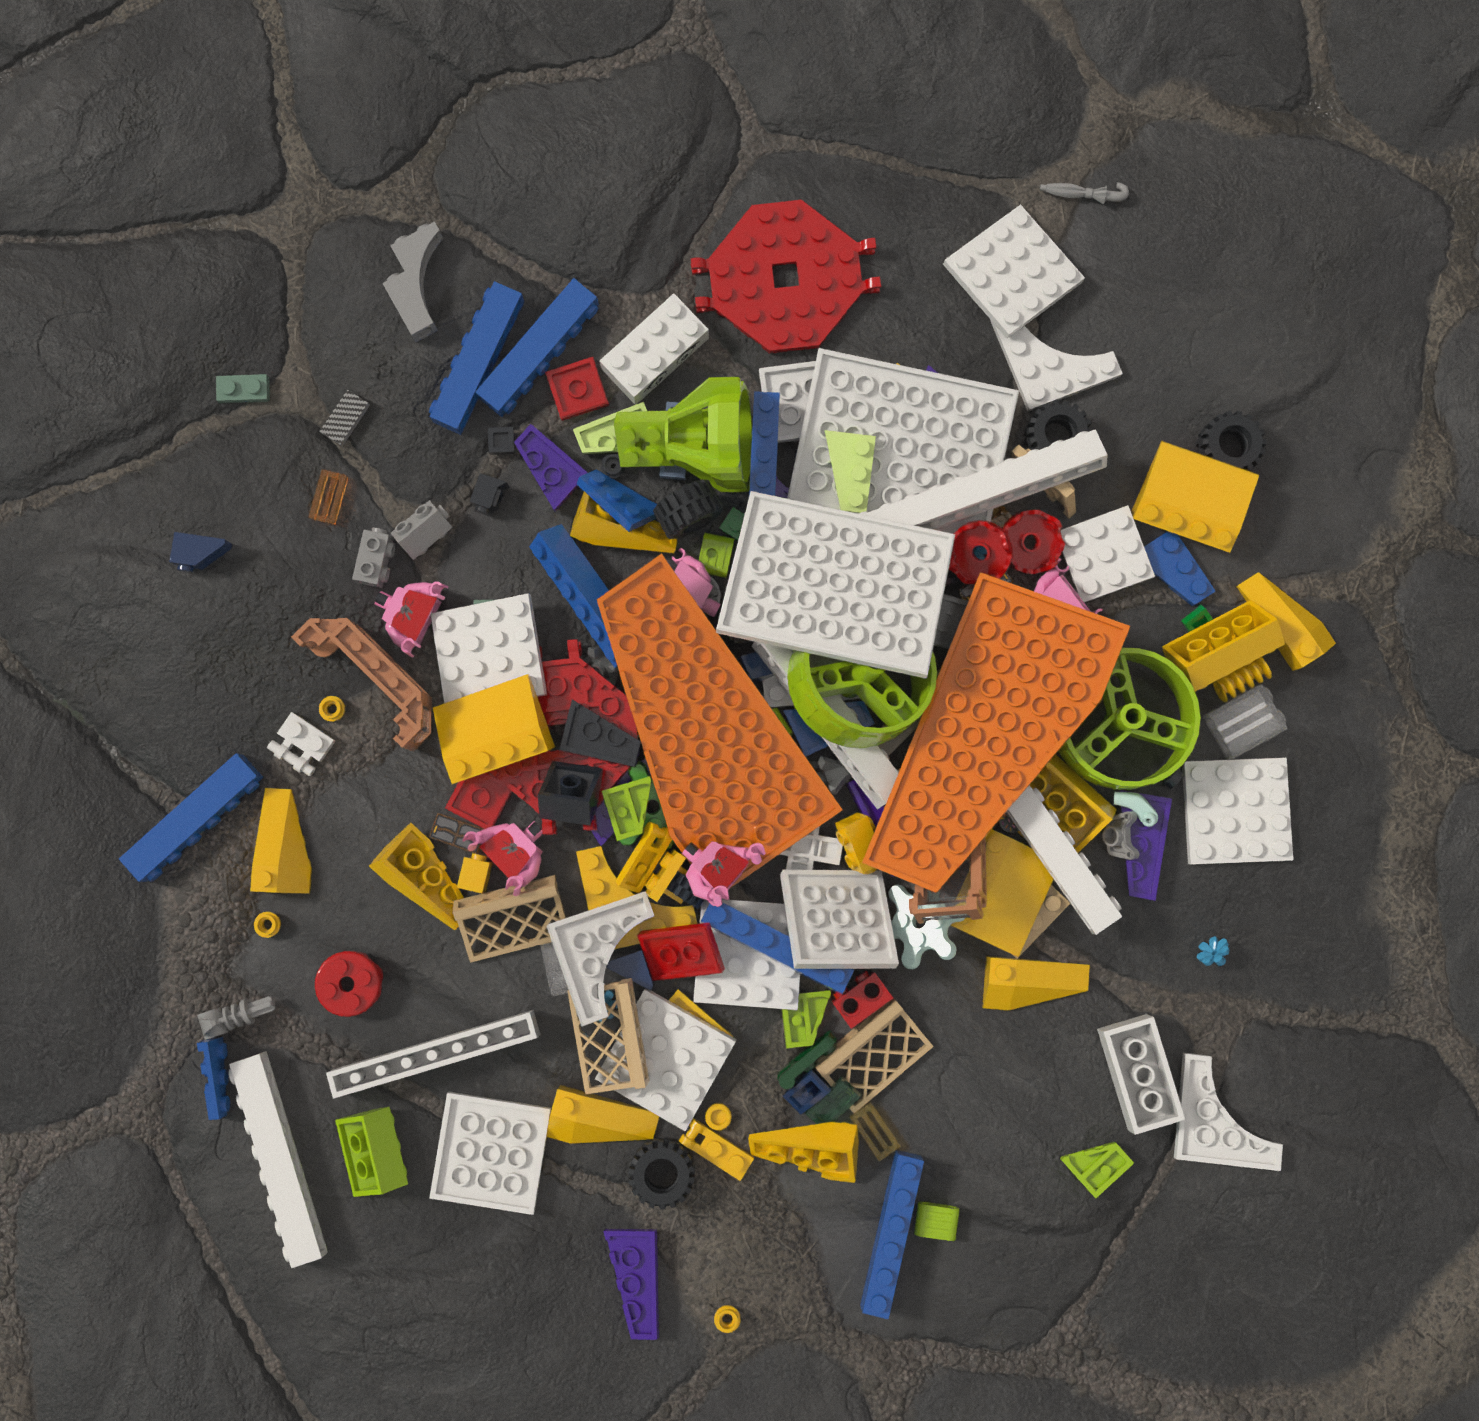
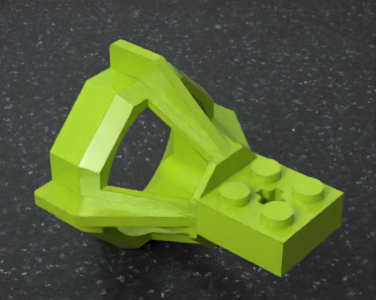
M739 377L708 378L675 407L669 408L668 411L616 413L614 429L620 467L676 465L686 469L701 480H709L712 487L720 492L750 491L753 426L749 391L744 381H741Z

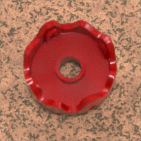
M1026 510L1010 517L1002 528L1007 533L1012 544L1013 555L1010 567L1024 574H1037L1053 569L1058 564V559L1065 547V542L1061 535V522L1041 510ZM1028 535H1032L1036 541L1034 548L1031 550L1027 549L1024 544V540Z
M976 520L961 526L954 533L955 538L949 570L955 573L963 583L976 584L980 572L998 579L1005 574L1012 561L1013 549L1007 533L1001 527L989 521ZM980 545L986 548V558L979 559L974 555V548Z
M343 951L327 958L317 971L315 977L316 996L320 1004L334 1015L351 1017L362 1014L371 1008L381 995L382 969L363 952ZM345 976L351 977L354 980V988L351 991H345L341 986V981Z

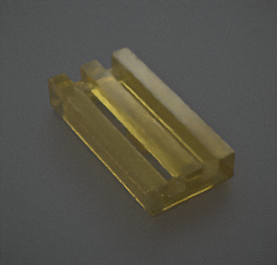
M871 1101L855 1114L853 1113L849 1116L853 1123L857 1125L859 1132L879 1161L901 1147ZM868 1111L872 1112L892 1142V1146L888 1147L866 1114ZM862 1116L885 1151L882 1153L878 1151L858 1121L859 1117Z

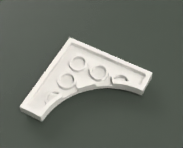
M991 321L1028 412L1038 409L1046 403L1051 404L1052 401H1059L1121 377L1123 374L1113 351L1095 356L1067 354L1047 346L1038 340L1025 326L1007 339Z
M646 891L547 925L582 1027L609 1017L605 1005L603 983L606 965H608L610 957L621 938L636 925L654 917Z
M1183 1053L1179 1100L1185 1120L1177 1122L1174 1158L1178 1160L1281 1171L1283 1144L1261 1139L1244 1130L1221 1105L1215 1092L1216 1089L1212 1077V1057Z

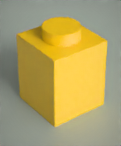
M472 853L471 858L464 857L457 888L486 893L493 863L487 862V856Z

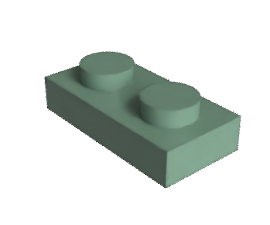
M267 374L216 376V401L218 403L270 402L269 376Z

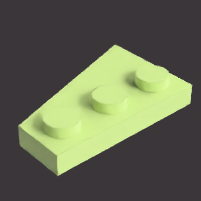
M641 402L618 412L647 411L644 402ZM616 413L573 429L582 454L618 453L614 429Z
M824 430L840 510L857 513L867 511L876 436Z

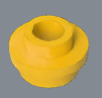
M328 696L321 701L319 713L327 721H338L345 713V704L336 696ZM335 704L337 710L335 713L331 714L329 712V707Z
M263 912L254 921L256 933L264 938L275 936L281 927L279 917L273 912ZM266 920L272 922V927L269 930L264 926Z
M731 1305L721 1306L714 1316L717 1329L724 1333L735 1331L740 1325L739 1311ZM725 1314H729L732 1316V1320L724 1322L722 1317Z

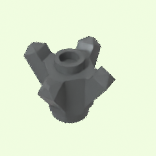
M599 645L588 647V657L583 660L615 686L619 673L618 667L614 668L605 657Z
M820 757L818 762L810 761V764L831 794L837 795L844 784L853 779L840 760Z

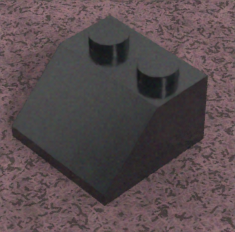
M552 761L538 793L539 818L590 826L598 806L603 768Z

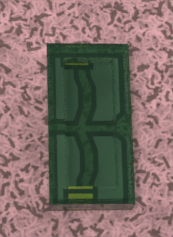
M841 1076L830 1087V1093L809 1108L805 1114L816 1124L835 1122L860 1098L861 1093Z

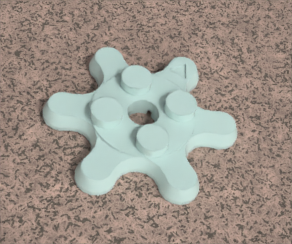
M902 885L891 887L888 895L897 908L891 924L894 939H900L904 943V952L901 959L904 967L907 969L917 968L922 954L928 949L935 950L939 957L944 960L952 959L956 955L957 949L955 944L948 938V928L952 923L963 921L967 914L926 917L925 926L919 929L916 927V918L909 912V899L913 898V895ZM929 890L930 904H944L940 900V891L935 893Z

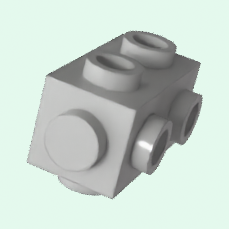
M429 500L426 504L419 506L415 513L407 520L400 522L391 534L414 560L416 557L424 554L428 547L438 539L443 538L452 528L446 520L450 516L441 505L435 507Z
M374 527L372 531L363 530L352 580L356 583L383 588V583H387L390 574V568L387 566L389 558L394 556L396 545L393 543L394 539L387 534L386 530Z

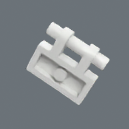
M291 712L277 732V734L285 738L284 742L280 745L272 740L268 744L267 749L272 751L279 760L284 759L293 765V769L297 772H304L311 776L316 769L309 764L312 757L322 762L336 740ZM293 745L304 751L301 757L290 751Z

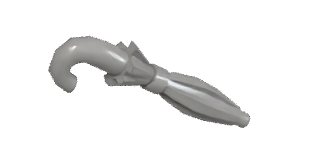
M1119 182L1116 184V189L1120 190V192L1106 190L1107 186L1093 190V188L1085 189L1070 183L1040 185V191H1046V193L1065 198H1093L1102 204L1105 201L1120 202L1126 200L1129 195L1128 186Z

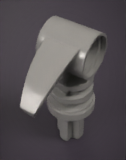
M271 996L253 1002L246 998L241 1000L239 1005L237 1003L232 1004L231 1009L229 1006L223 1007L222 1010L219 1007L198 1014L204 1039L227 1033L228 1029L232 1030L235 1028V1024L237 1027L244 1025V1022L248 1025L255 1023V1017L276 1009L275 1001Z

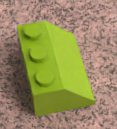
M390 1107L377 1108L335 1120L353 1197L380 1195L408 1184L407 1170L403 1164L400 1152L401 1145L396 1136L394 1117Z

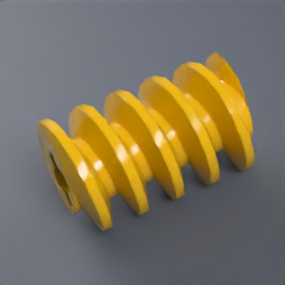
M1260 657L1251 664L1243 666L1228 676L1214 681L1213 686L1219 698L1223 702H1227V693L1232 698H1235L1236 688L1241 693H1244V684L1249 688H1254L1253 679L1261 684L1263 683L1262 675L1264 674L1265 677L1271 679L1272 673L1265 660Z

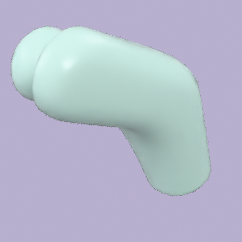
M1134 792L1114 793V805L1127 807L1136 812L1144 826L1151 827L1157 823V812L1141 794Z

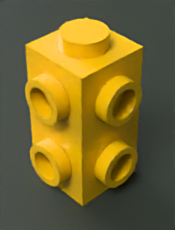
M855 813L836 822L838 830L836 836L839 843L844 846L847 854L845 855V860L849 868L862 874L875 872L876 868L862 863L875 831L872 819L867 815Z

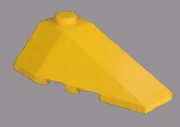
M585 492L582 495L570 533L571 537L582 542L618 548L674 553L677 539H668L660 523L655 520L628 532Z
M1259 572L1236 586L1246 602L1249 600L1254 601L1279 620L1285 645L1279 647L1278 650L1292 671L1303 668L1336 644L1319 619Z
M265 788L252 864L250 891L310 893L312 866L310 859H308L305 847L306 842L301 832L299 815L292 789Z
M410 823L383 848L369 867L393 888L450 928L456 930L459 925L453 915V904L455 900L463 899L464 897L459 888H457V885L452 883L445 871L447 868L443 861L440 862L433 850L435 847L430 839Z
M986 956L982 1008L1013 1010L1088 991L1090 965Z
M560 1085L551 1110L547 1137L571 1144L653 1139L659 1116L645 1108L595 1094H585L584 1091Z
M827 1122L749 1134L750 1153L753 1156L778 1164L790 1162L797 1165L798 1170L806 1172L807 1169L821 1172V1177L828 1180L856 1182L859 1145L857 1125L846 1122Z

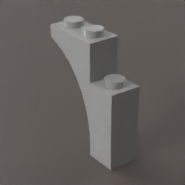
M435 222L421 225L416 232L409 236H401L395 240L394 244L390 245L404 272L392 274L383 283L415 342L438 331L429 315L424 297L426 268L432 253L443 240Z

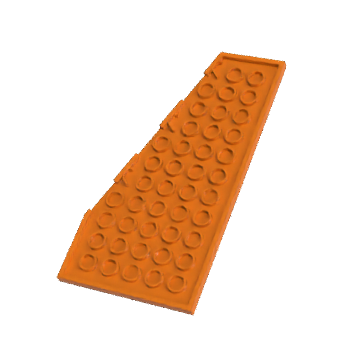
M662 553L597 599L646 761L666 820L669 835L682 853L691 842L702 851L712 841L718 844L747 848L755 843L762 844L766 854L760 855L761 863L754 864L750 858L748 860L749 864L742 875L731 886L733 887L843 810L721 636L716 633V629Z
M980 572L937 677L936 688L931 702L922 714L862 863L938 893L1101 702L1130 626Z

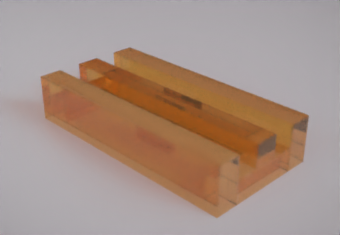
M324 469L321 470L308 518L331 525L336 524L348 481L347 475ZM331 477L322 513L317 515L327 478ZM340 479L330 516L327 517L337 480Z

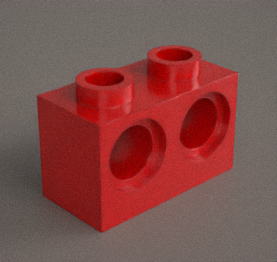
M867 970L854 979L856 983L849 989L845 988L843 994L837 992L833 994L835 999L831 1002L851 1029L893 999L874 971L870 973ZM868 983H875L878 986V992L873 997H868L864 993V988ZM848 998H853L857 1001V1007L853 1012H846L843 1009V1003Z

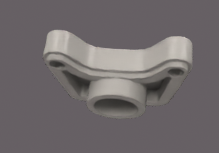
M1127 811L1114 815L1113 820L1106 825L1102 837L1107 845L1109 855L1129 860L1139 858V851L1131 843L1130 833L1132 824L1137 820L1136 812Z

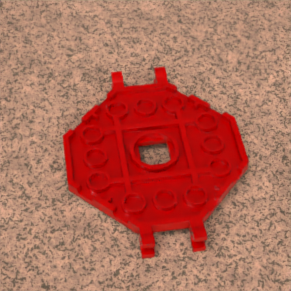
M803 200L752 205L708 259L691 258L692 275L709 272L712 298L695 297L696 312L715 311L720 316H724L734 324V327L747 337L755 340L768 353L819 348L862 294L880 293V276L862 281L859 255L875 254V238L856 242ZM792 263L797 265L799 286L775 288L772 267L774 265Z
M578 639L567 640L569 659L542 662L547 695L537 698L548 728L549 726L566 724L573 699L639 740L638 730L627 696L581 659L582 642H578ZM539 646V648H540V654H541V660H542V656H543V655H542V647ZM549 750L489 772L539 814L538 793L552 761L603 768L597 808L604 800L602 791L615 787L631 766L561 750ZM595 815L591 825H583V830H598ZM542 819V834H557L556 821Z

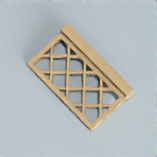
M555 875L531 881L521 888L518 896L513 895L516 887L510 886L507 890L502 888L454 901L453 915L455 921L458 922L470 963L552 942L546 929L547 925L552 919L559 921L566 918ZM554 897L556 905L552 912L539 906L544 899ZM526 905L532 909L526 919L514 913L518 906ZM499 911L507 915L501 925L489 920L493 912ZM536 911L548 917L542 927L530 921ZM475 918L481 921V924L475 932L465 926L464 920ZM510 918L523 923L517 933L505 928ZM485 924L497 929L492 940L479 934ZM526 926L539 931L535 938L527 939L521 936ZM501 932L513 937L509 945L503 946L496 942ZM476 939L488 944L485 951L474 953L472 945Z
M632 978L604 984V990L615 989V1003L612 1007L606 1003L605 1005L608 1016L612 1013L620 1019L621 1026L616 1033L603 1024L607 1018L602 1019L601 1022H594L598 1027L591 1036L581 1030L580 1020L569 990L567 991L585 1094L635 1087V1089L646 1088L650 1081ZM616 1005L618 1006V1012L614 1010ZM600 1028L613 1037L606 1048L593 1039ZM621 1030H622L623 1038L618 1035ZM615 1039L625 1047V1053L621 1059L608 1050ZM589 1043L602 1051L595 1063L585 1055V1049ZM604 1054L617 1062L611 1073L597 1065ZM625 1057L627 1058V1063L623 1061ZM619 1065L629 1071L630 1081L620 1082L612 1076ZM593 1069L606 1077L602 1085L591 1086L589 1075ZM608 1080L613 1082L611 1084H606Z
M893 998L835 1044L837 1047L827 1056L821 1055L815 1061L817 1063L815 1068L831 1087L837 1082H834L829 1075L837 1068L847 1069L845 1081L852 1088L863 1089L861 1099L854 1105L851 1101L847 1104L855 1114L934 1046ZM901 1015L906 1021L905 1032L891 1031L892 1022ZM910 1027L915 1033H909ZM876 1035H886L885 1049L871 1048L872 1039ZM891 1036L904 1037L903 1050L890 1049ZM909 1037L920 1038L924 1043L917 1051H907ZM856 1052H867L865 1066L851 1065L852 1056ZM871 1053H884L883 1067L870 1066ZM889 1054L902 1055L901 1065L897 1068H889ZM851 1069L865 1070L863 1084L850 1083ZM869 1071L883 1072L882 1081L877 1085L868 1084Z

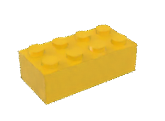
M1249 600L1162 646L1165 658L1174 663L1185 674L1192 684L1194 691H1197L1222 677L1228 676L1233 671L1251 664L1254 660L1272 653L1275 649L1285 645L1279 620L1254 601Z

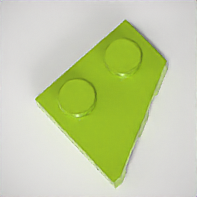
M651 776L602 791L617 841L643 833L652 782Z
M830 990L799 994L798 1010L782 1009L786 1049L813 1046L817 1030L831 995Z
M1116 1142L1067 1154L1060 1158L1095 1198L1134 1164Z

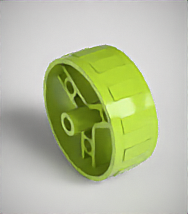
M1122 648L1112 675L1119 678L1120 685L1116 688L1111 684L1110 680L1103 695L1107 713L1104 720L1075 747L1071 738H1069L1058 752L1066 764L1085 780L1110 789L1131 790L1154 785L1172 775L1184 764L1197 741L1201 717L1199 702L1193 686L1174 663L1155 652L1140 648ZM1127 660L1148 667L1165 680L1178 703L1181 721L1147 711L1140 704H1137ZM1121 692L1126 705L1116 708L1114 694ZM1145 721H1149L1150 725L1147 732L1136 730L1142 727ZM1159 724L1166 728L1165 737L1158 734ZM1106 729L1110 734L1117 736L1110 741L1103 734V731ZM1127 736L1174 750L1164 766L1141 781H1121L1107 777L1093 769ZM1093 739H1097L1101 743L1099 753L1092 749Z
M797 650L792 652L787 674L789 693L793 704L803 721L816 734L844 747L867 748L878 746L894 739L920 718L930 704L934 694L937 669L935 656L932 651L927 678L910 675L912 684L911 699L884 672L885 669L848 661L810 668V653ZM872 683L877 688V690H875L870 684ZM840 694L846 698H854L858 695L888 727L873 728L852 723L832 710L823 698Z

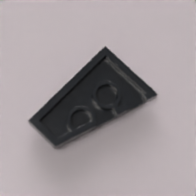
M572 699L560 750L636 768L642 746L641 741Z

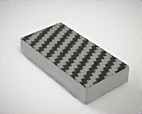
M347 390L321 428L320 433L343 447L370 404Z

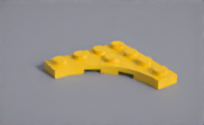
M602 846L576 852L588 910L635 895L630 890L617 885L615 882L617 877L606 860ZM650 902L654 917L641 922L628 931L618 942L615 949L640 944L637 937L640 931L698 924L694 906L672 907Z

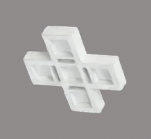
M819 826L779 855L788 856L786 870H812L814 861L839 865L843 846L837 838L818 835Z

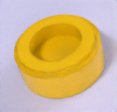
M714 1103L709 1106L705 1115L706 1123L713 1130L727 1128L731 1122V1111L728 1106L723 1103Z

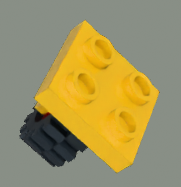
M675 849L671 853L665 852L659 862L660 870L657 874L652 873L644 885L647 888L646 894L648 897L656 902L664 893L680 904L684 900L699 909L705 900L694 896L686 877L688 870L681 867L686 857Z

